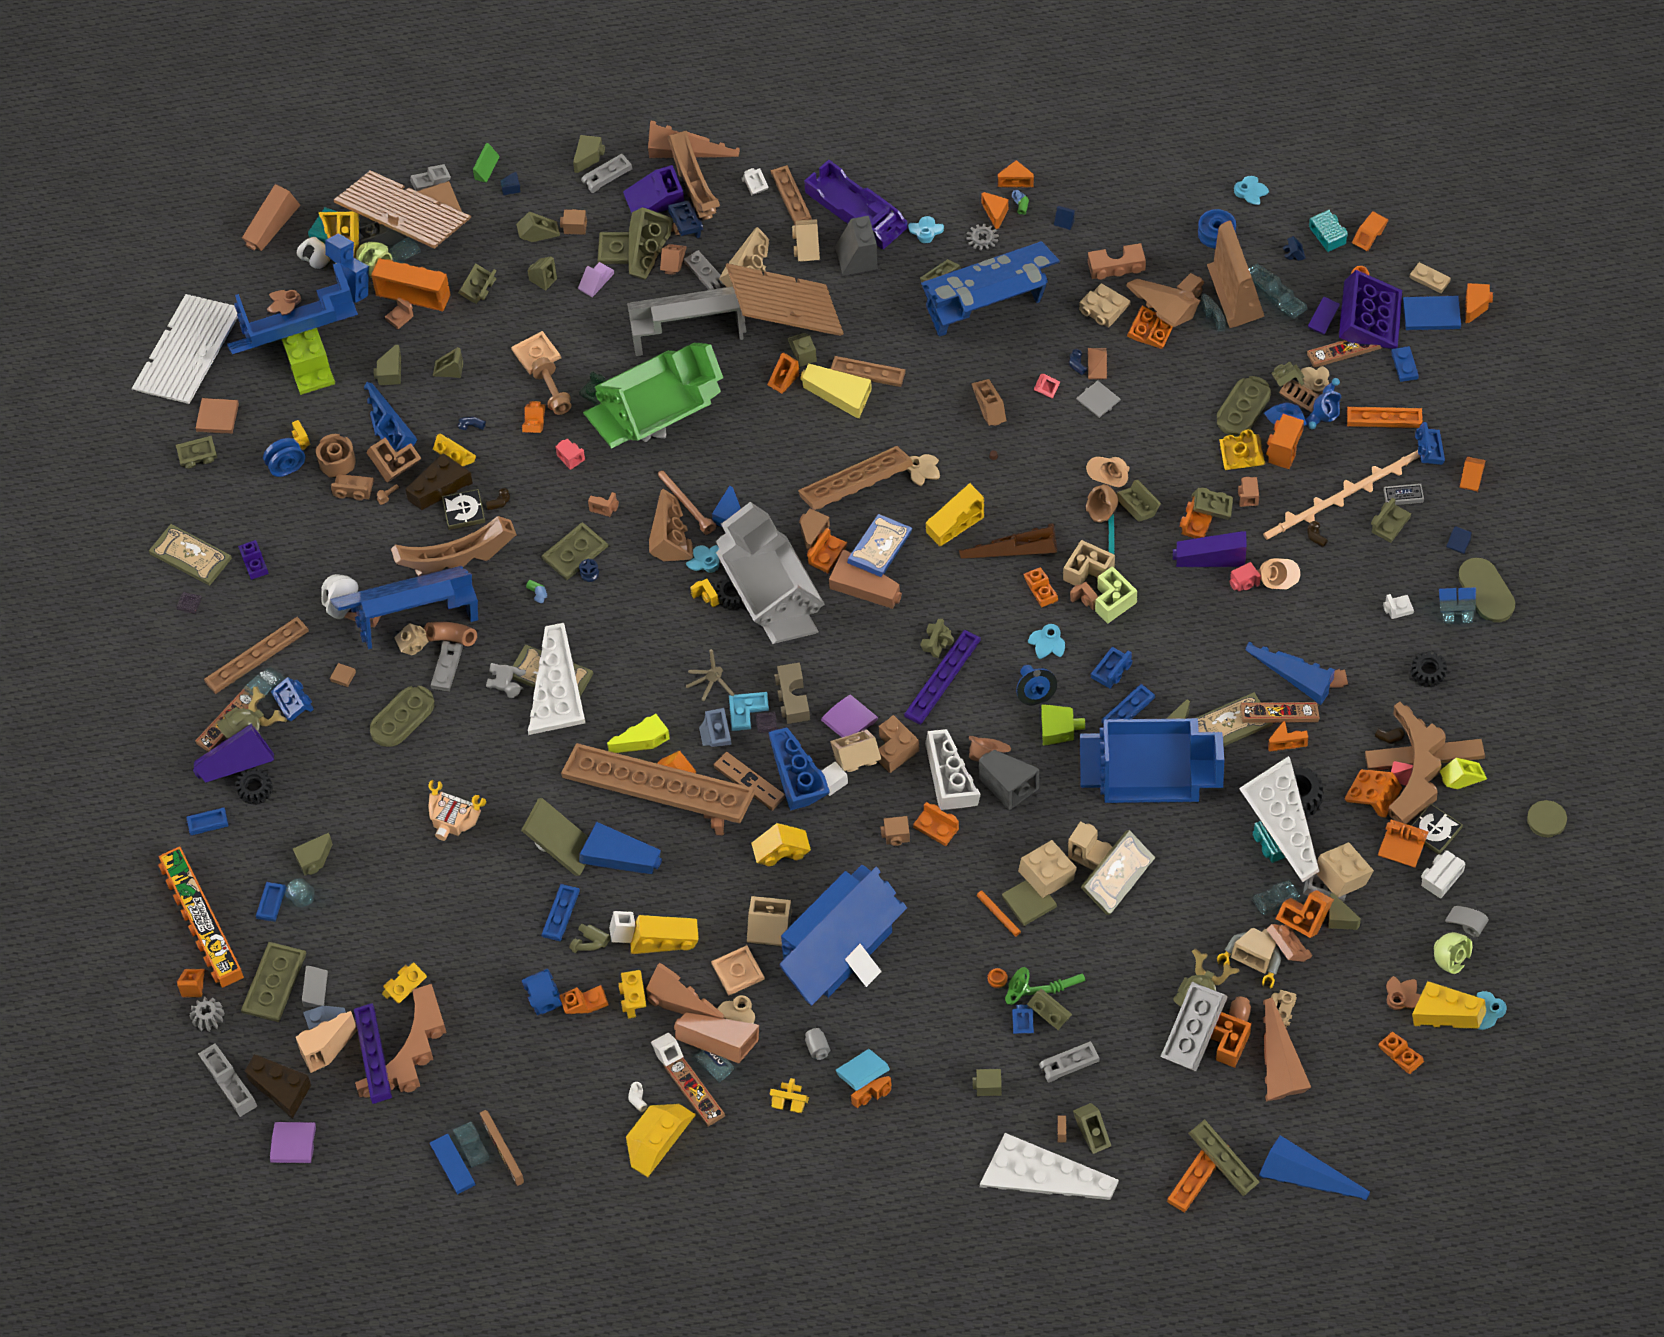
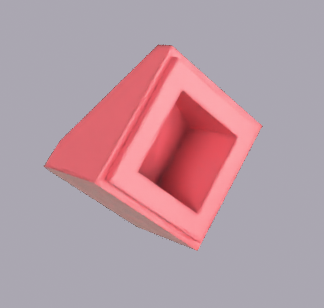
M1040 374L1034 391L1053 399L1060 381L1045 374Z
M1394 761L1391 772H1393L1400 784L1407 786L1412 774L1413 765Z

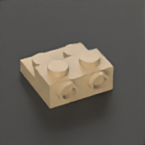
M1101 283L1094 292L1090 291L1080 301L1079 310L1083 315L1095 319L1099 325H1105L1109 328L1130 305V300Z

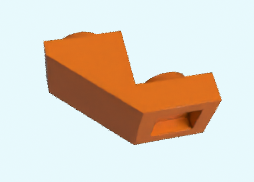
M1372 211L1358 229L1352 243L1369 251L1377 235L1380 236L1389 220Z
M531 401L530 404L525 406V422L522 425V432L541 433L546 404H541L539 401Z
M601 985L584 993L577 987L559 995L566 1014L590 1013L609 1005Z

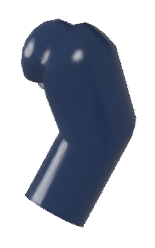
M1074 349L1070 354L1069 365L1082 376L1087 371V368L1081 364L1082 352L1079 349Z
M474 416L462 417L459 419L458 428L467 430L468 425L483 430L486 421Z

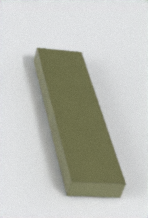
M1205 1119L1188 1133L1242 1196H1245L1259 1183L1257 1178Z

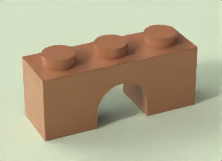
M1141 243L1123 246V257L1120 259L1110 258L1106 253V249L1088 252V265L1092 279L1101 280L1109 276H1122L1126 273H1140L1145 270L1146 259Z

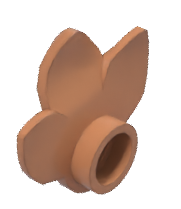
M295 290L272 292L269 295L274 302L267 308V311L273 314L281 312L282 315H287L300 303L301 296Z
M1393 976L1387 982V1004L1391 1009L1401 1010L1404 1007H1416L1421 995L1416 994L1417 981L1415 979L1400 983ZM1394 999H1399L1401 1002H1400V1003H1396V1002H1394L1393 1000H1394Z

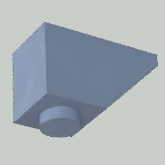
M320 1006L303 1013L308 1028L311 1030L320 1023L328 1022L339 1014L346 1013V1011L342 1007Z

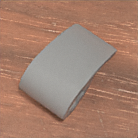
M1454 906L1445 922L1463 925L1466 933L1473 937H1479L1489 919L1480 911L1462 906Z

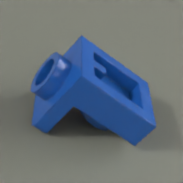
M1016 1005V1009H1012L1013 1034L1034 1033L1033 1009H1028V1005Z

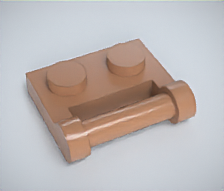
M1271 924L1267 931L1288 960L1304 962L1312 957L1311 952L1305 949L1293 932V928L1287 925Z

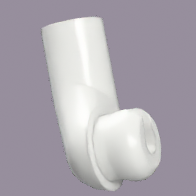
M634 1082L631 1085L628 1098L640 1112H643L647 1109L648 1105L642 1100V1084Z

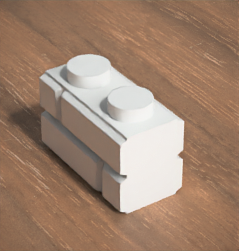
M1445 851L1442 855L1438 854L1433 861L1434 865L1432 868H1426L1421 875V886L1439 898L1444 896L1465 869V862L1455 857L1449 851Z

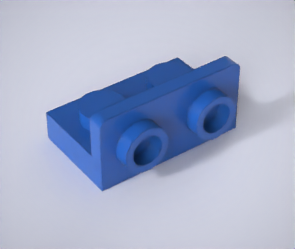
M287 677L271 693L287 720L293 721L304 710L311 712L314 709L311 705V699L302 690L303 685L298 680Z

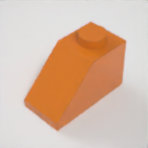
M1467 284L1465 323H1470L1488 310V305L1493 300V292H1490L1489 284Z

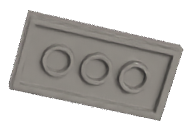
M1192 982L1160 1057L1197 1071L1228 996Z

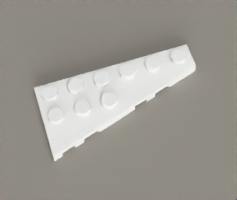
M564 623L545 627L528 735L585 723Z
M1288 756L1239 789L1301 881L1304 882L1318 873L1319 867L1291 759Z
M1005 1133L980 1183V1187L1110 1200L1119 1180Z

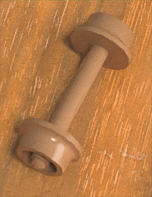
M546 357L535 360L532 364L533 377L535 379L544 378L552 394L547 403L549 409L558 415L568 412L571 408V396L565 392L559 393L551 377L556 369L555 364Z

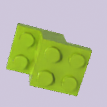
M317 328L282 338L300 395L335 384Z

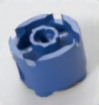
M548 968L522 980L523 986L529 994V1002L537 1015H542L563 1006L559 996L560 993L556 983L551 980L553 977Z

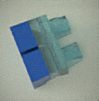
M1476 587L1458 588L1459 605H1457L1456 588L1439 589L1440 611L1443 614L1444 623L1454 624L1455 614H1462V623H1473L1474 613H1476Z

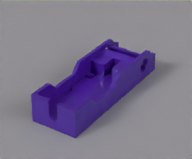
M830 160L819 168L820 175L818 179H816V173L814 172L804 180L805 193L847 224L853 218L869 216L876 245L882 250L907 229V220L904 219L898 209L869 188H862L846 176L839 166Z

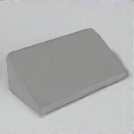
M306 966L302 994L304 1007L324 1006L327 970Z

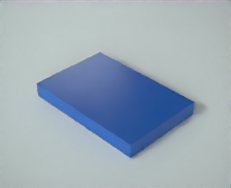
M1458 296L1403 297L1405 330L1461 329Z

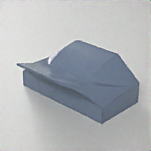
M724 708L705 711V719L699 727L703 746L731 745Z

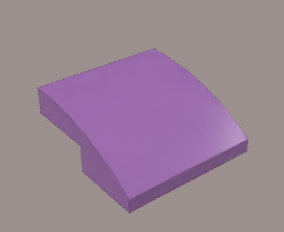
M849 695L832 707L822 717L821 721L840 737H845L870 727L877 721L878 717L852 695Z
M275 1122L270 1162L311 1163L316 1124L307 1122Z

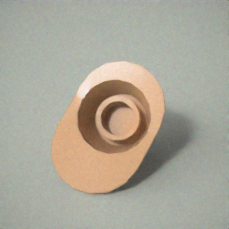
M1094 457L1087 463V473L1093 480L1114 487H1122L1128 481L1130 467L1119 457Z
M1269 559L1257 570L1261 575L1263 584L1271 589H1288L1295 585L1300 578V569L1297 563L1289 559Z

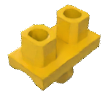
M790 1078L789 1084L781 1083V1088L787 1089V1092L775 1089L770 1090L772 1108L783 1110L785 1099L792 1100L790 1111L802 1113L805 1103H808L809 1097L806 1095L793 1093L794 1091L801 1092L802 1086L795 1085V1079Z

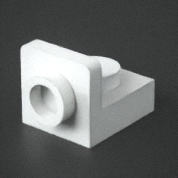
M752 168L744 172L742 181L746 182L751 196L769 188L760 168L757 170Z
M1391 594L1386 595V602L1383 604L1386 614H1390L1391 619L1414 613L1408 595L1393 599Z

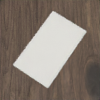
M861 944L845 959L866 987L881 972Z

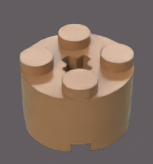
M330 434L320 440V444L316 447V455L323 473L328 477H336L339 474L346 475L354 469L356 458L349 438L341 437L340 434Z

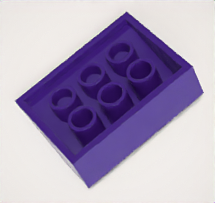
M1355 270L1344 281L1339 338L1350 343L1381 345L1383 348L1396 349L1398 347L1402 290Z

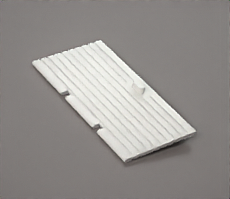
M185 294L167 326L172 328L171 331H164L149 359L154 360L153 363L146 362L132 390L190 404L238 318L235 306Z

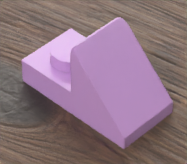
M600 262L594 269L587 266L578 290L593 297L612 277L614 270Z

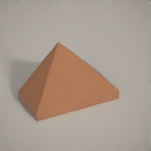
M1088 348V379H1107L1106 348Z

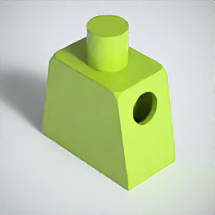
M1041 705L1043 745L1074 740V730H1085V718L1073 719V709L1071 707Z

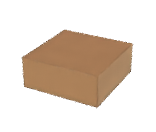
M338 663L330 680L331 682L348 687L356 670Z
M1058 1116V1142H1066V1116Z

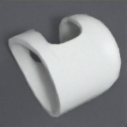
M316 237L308 238L297 249V256L303 261L310 262L313 268H323L331 259L325 255V244ZM307 245L315 248L310 259L302 255Z

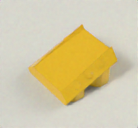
M1247 429L1240 433V437L1228 435L1223 439H1219L1225 470L1265 465L1259 434H1254L1253 431Z

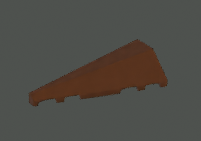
M1054 523L1048 524L1046 528H1033L1032 531L992 540L991 544H978L973 548L959 550L960 557L963 559L1056 553L1057 544Z

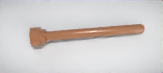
M659 471V478L697 519L700 530L705 535L714 531L716 524L712 519L705 518L664 471Z

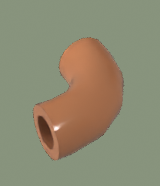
M428 622L424 627L428 641H452L465 646H472L477 639L476 630L463 624Z

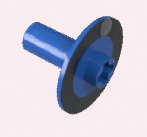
M1030 665L1022 667L1020 671L1022 678L1019 680L1016 688L1019 700L1029 706L1050 700L1057 689L1055 675L1047 669H1033Z

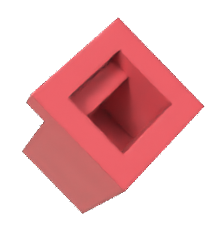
M568 439L562 440L556 446L557 456L570 470L585 460L584 450L582 448L579 449L575 443L572 444Z
M1250 562L1231 571L1230 585L1233 590L1237 589L1238 592L1243 589L1249 590L1254 584L1256 587L1260 585L1261 575Z

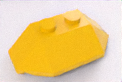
M680 1104L649 1106L626 1136L631 1167L649 1177L696 1114Z

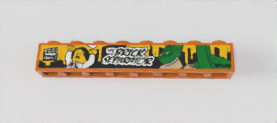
M179 846L160 855L161 863L158 864L162 875H167L168 879L165 881L169 889H174L176 893L173 897L177 906L182 905L183 907L180 910L185 921L189 920L191 925L188 928L192 936L196 935L198 938L195 942L199 951H204L206 954L203 959L207 967L212 966L213 968L211 975L215 983L219 982L223 988L244 978L241 968L181 847Z

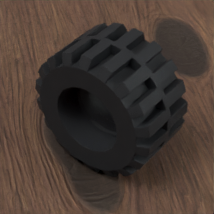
M1292 766L1298 788L1308 792L1306 796L1300 797L1307 819L1310 817V813L1314 815L1316 809L1319 810L1323 795L1322 779L1317 777L1318 774L1315 771L1311 772V768L1303 769V766H1299V768Z

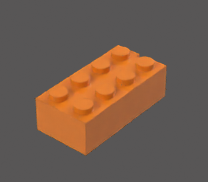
M379 258L371 274L376 296L397 300L400 297L402 300H406L413 305L444 311L451 295L447 274L440 271L427 270L423 267L419 268L406 263L402 264L389 259Z

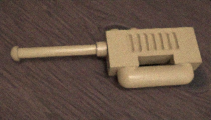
M1280 990V993H1273L1271 998H1273L1276 1007L1278 1002L1281 1003L1278 1011L1287 1028L1290 1025L1289 1019H1292L1291 1012L1297 997L1295 993Z

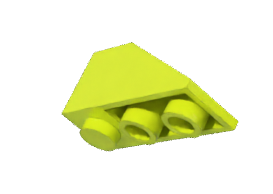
M654 714L651 717H646L638 725L628 728L623 734L613 737L607 742L608 751L620 753L654 749L670 739L669 730L657 714Z

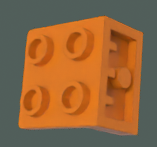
M1362 769L1349 789L1345 800L1351 803L1370 804L1378 816L1386 818L1389 806L1396 800L1402 786L1393 772Z

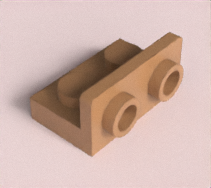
M339 474L336 475L335 483L331 484L332 494L338 498L369 499L374 480L370 477Z

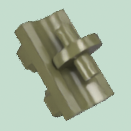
M938 619L936 624H928L927 634L931 638L922 639L920 644L923 651L931 652L932 656L939 658L942 648H946V645H952L954 642V637L951 635L952 631L944 625L943 619Z

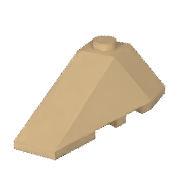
M756 227L730 260L729 264L765 272L766 266L763 265L762 261L763 258L767 257L768 237ZM725 267L719 279L726 287H733L730 275Z

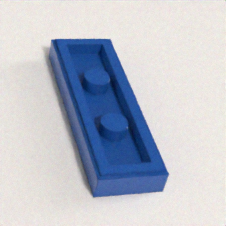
M1140 684L1110 711L1101 722L1104 723L1106 719L1134 718L1155 698V694Z
M560 884L543 929L542 937L561 942L579 895V888Z
M448 1134L430 1142L431 1148L457 1194L475 1186L472 1176Z

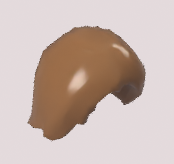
M1103 484L1093 488L1088 495L1086 511L1089 512L1094 522L1102 523L1107 521L1115 512L1118 498L1114 490L1108 485Z

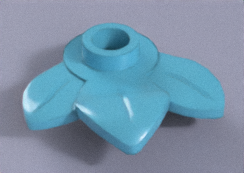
M1255 176L1244 177L1242 181L1237 182L1234 186V193L1237 197L1245 198L1248 203L1260 205L1259 197L1269 193L1268 188L1264 184L1258 183V178Z
M930 216L922 217L919 223H909L908 225L910 233L917 235V238L922 243L931 242L935 235L941 234L944 231V225L935 224L934 218Z
M703 545L696 546L693 549L694 558L686 563L687 567L694 571L704 569L709 573L715 572L720 564L719 557L716 554L719 547L714 545L709 549Z
M1048 624L1042 630L1034 631L1028 639L1029 644L1036 645L1035 650L1039 659L1046 657L1051 652L1058 657H1062L1065 651V642L1060 637V629L1054 624ZM1053 630L1054 634L1049 636L1047 634L1048 631Z
M1478 992L1477 997L1485 999L1486 1014L1480 1027L1477 1029L1484 1030L1494 1026L1497 1018L1505 1015L1507 1006L1503 1000L1495 998L1490 992ZM1494 1006H1499V1009L1493 1010Z

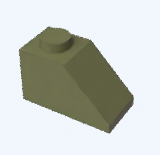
M580 135L573 161L575 173H579L599 162L600 156L604 155L605 145H602L601 137Z
M528 212L516 224L519 237L530 242L560 236L556 221L532 212Z
M551 256L538 259L527 270L529 281L545 291L557 280L554 258Z
M801 333L787 338L799 367L817 362L816 349L810 335Z
M399 345L393 346L377 360V368H374V379L378 380L379 385L401 384V351Z
M329 833L293 848L295 858L304 876L315 874L319 869L323 868L333 845Z
M1089 1103L1073 1110L1077 1125L1092 1154L1111 1147L1100 1111L1096 1106Z

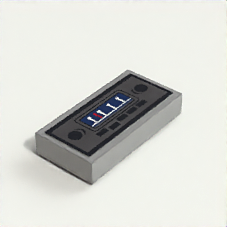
M1421 484L1388 486L1383 489L1385 502H1389L1392 497L1396 499L1395 505L1424 502Z

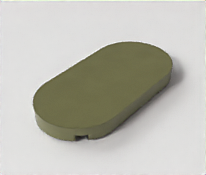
M1256 376L1240 379L1217 413V425L1220 430L1225 434L1233 436L1240 435L1244 430H1250L1270 400L1271 389L1269 384L1264 379Z
M1483 558L1466 560L1460 566L1458 579L1463 588L1476 587V601L1471 602L1479 615L1486 620H1492V622H1503L1509 619L1515 609V599L1495 566Z
M411 686L402 690L372 720L370 733L373 741L380 746L386 747L395 746L404 741L433 711L435 702L431 691L423 686L413 688Z

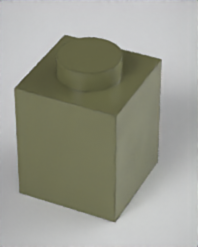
M976 1069L977 1077H973V1089H977V1096H1002L1001 1069Z

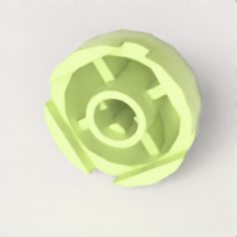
M1451 932L1437 940L1434 944V957L1439 967L1452 974L1459 973L1465 966L1460 964L1466 957L1470 959L1473 948L1471 939L1465 935Z

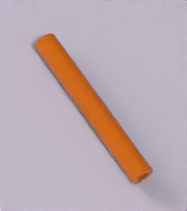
M983 891L978 892L976 896L1015 937L1019 935L1021 931Z

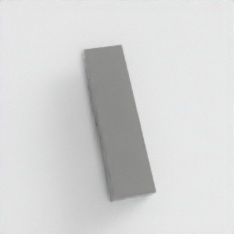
M216 1043L198 1053L240 1117L257 1107L253 1096L237 1076ZM215 1053L209 1058H207L208 1054Z

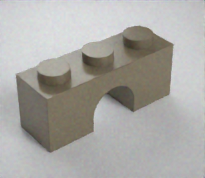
M800 662L777 666L778 674H774L776 685H780L781 689L777 690L779 702L783 701L784 706H781L782 718L786 717L787 724L810 720L806 695L796 696L792 694L793 690L804 688Z

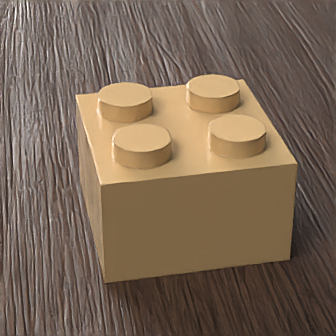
M868 730L830 741L836 762L844 771L852 772L857 770L859 766H871L876 764V761L881 760L876 738Z
M1051 840L1022 857L1018 871L1039 895L1044 898L1073 881L1077 867Z
M1348 842L1320 854L1317 860L1319 872L1316 874L1337 897H1341L1365 886L1374 870Z

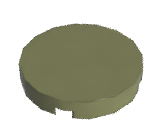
M1538 801L1528 811L1527 823L1533 833L1541 837L1549 838L1557 834L1559 835L1566 827V811L1554 801Z

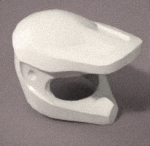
M337 574L328 577L322 585V605L326 607V612L337 619L344 618L351 608L338 611L331 604L330 599L358 592L357 582L348 576Z

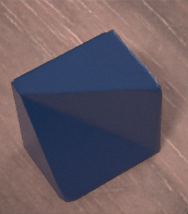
M517 172L500 180L503 196L521 192Z

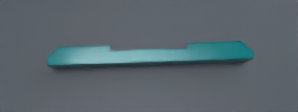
M1112 514L1108 520L1109 553L1114 554V514Z

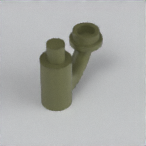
M582 923L578 930L584 933L583 936L593 942L582 944L581 939L575 938L569 948L573 953H576L578 950L592 951L601 947L605 948L611 939V935L591 924L586 926Z

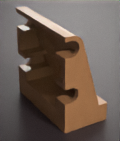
M1231 220L1224 222L1218 228L1214 262L1207 264L1229 328L1262 318L1264 313Z

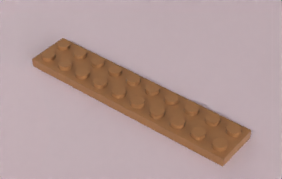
M576 743L561 772L562 778L736 823H741L755 794L754 788L578 743Z

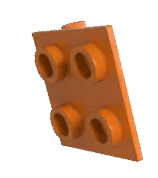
M1391 819L1387 823V831L1378 856L1416 868L1429 831Z

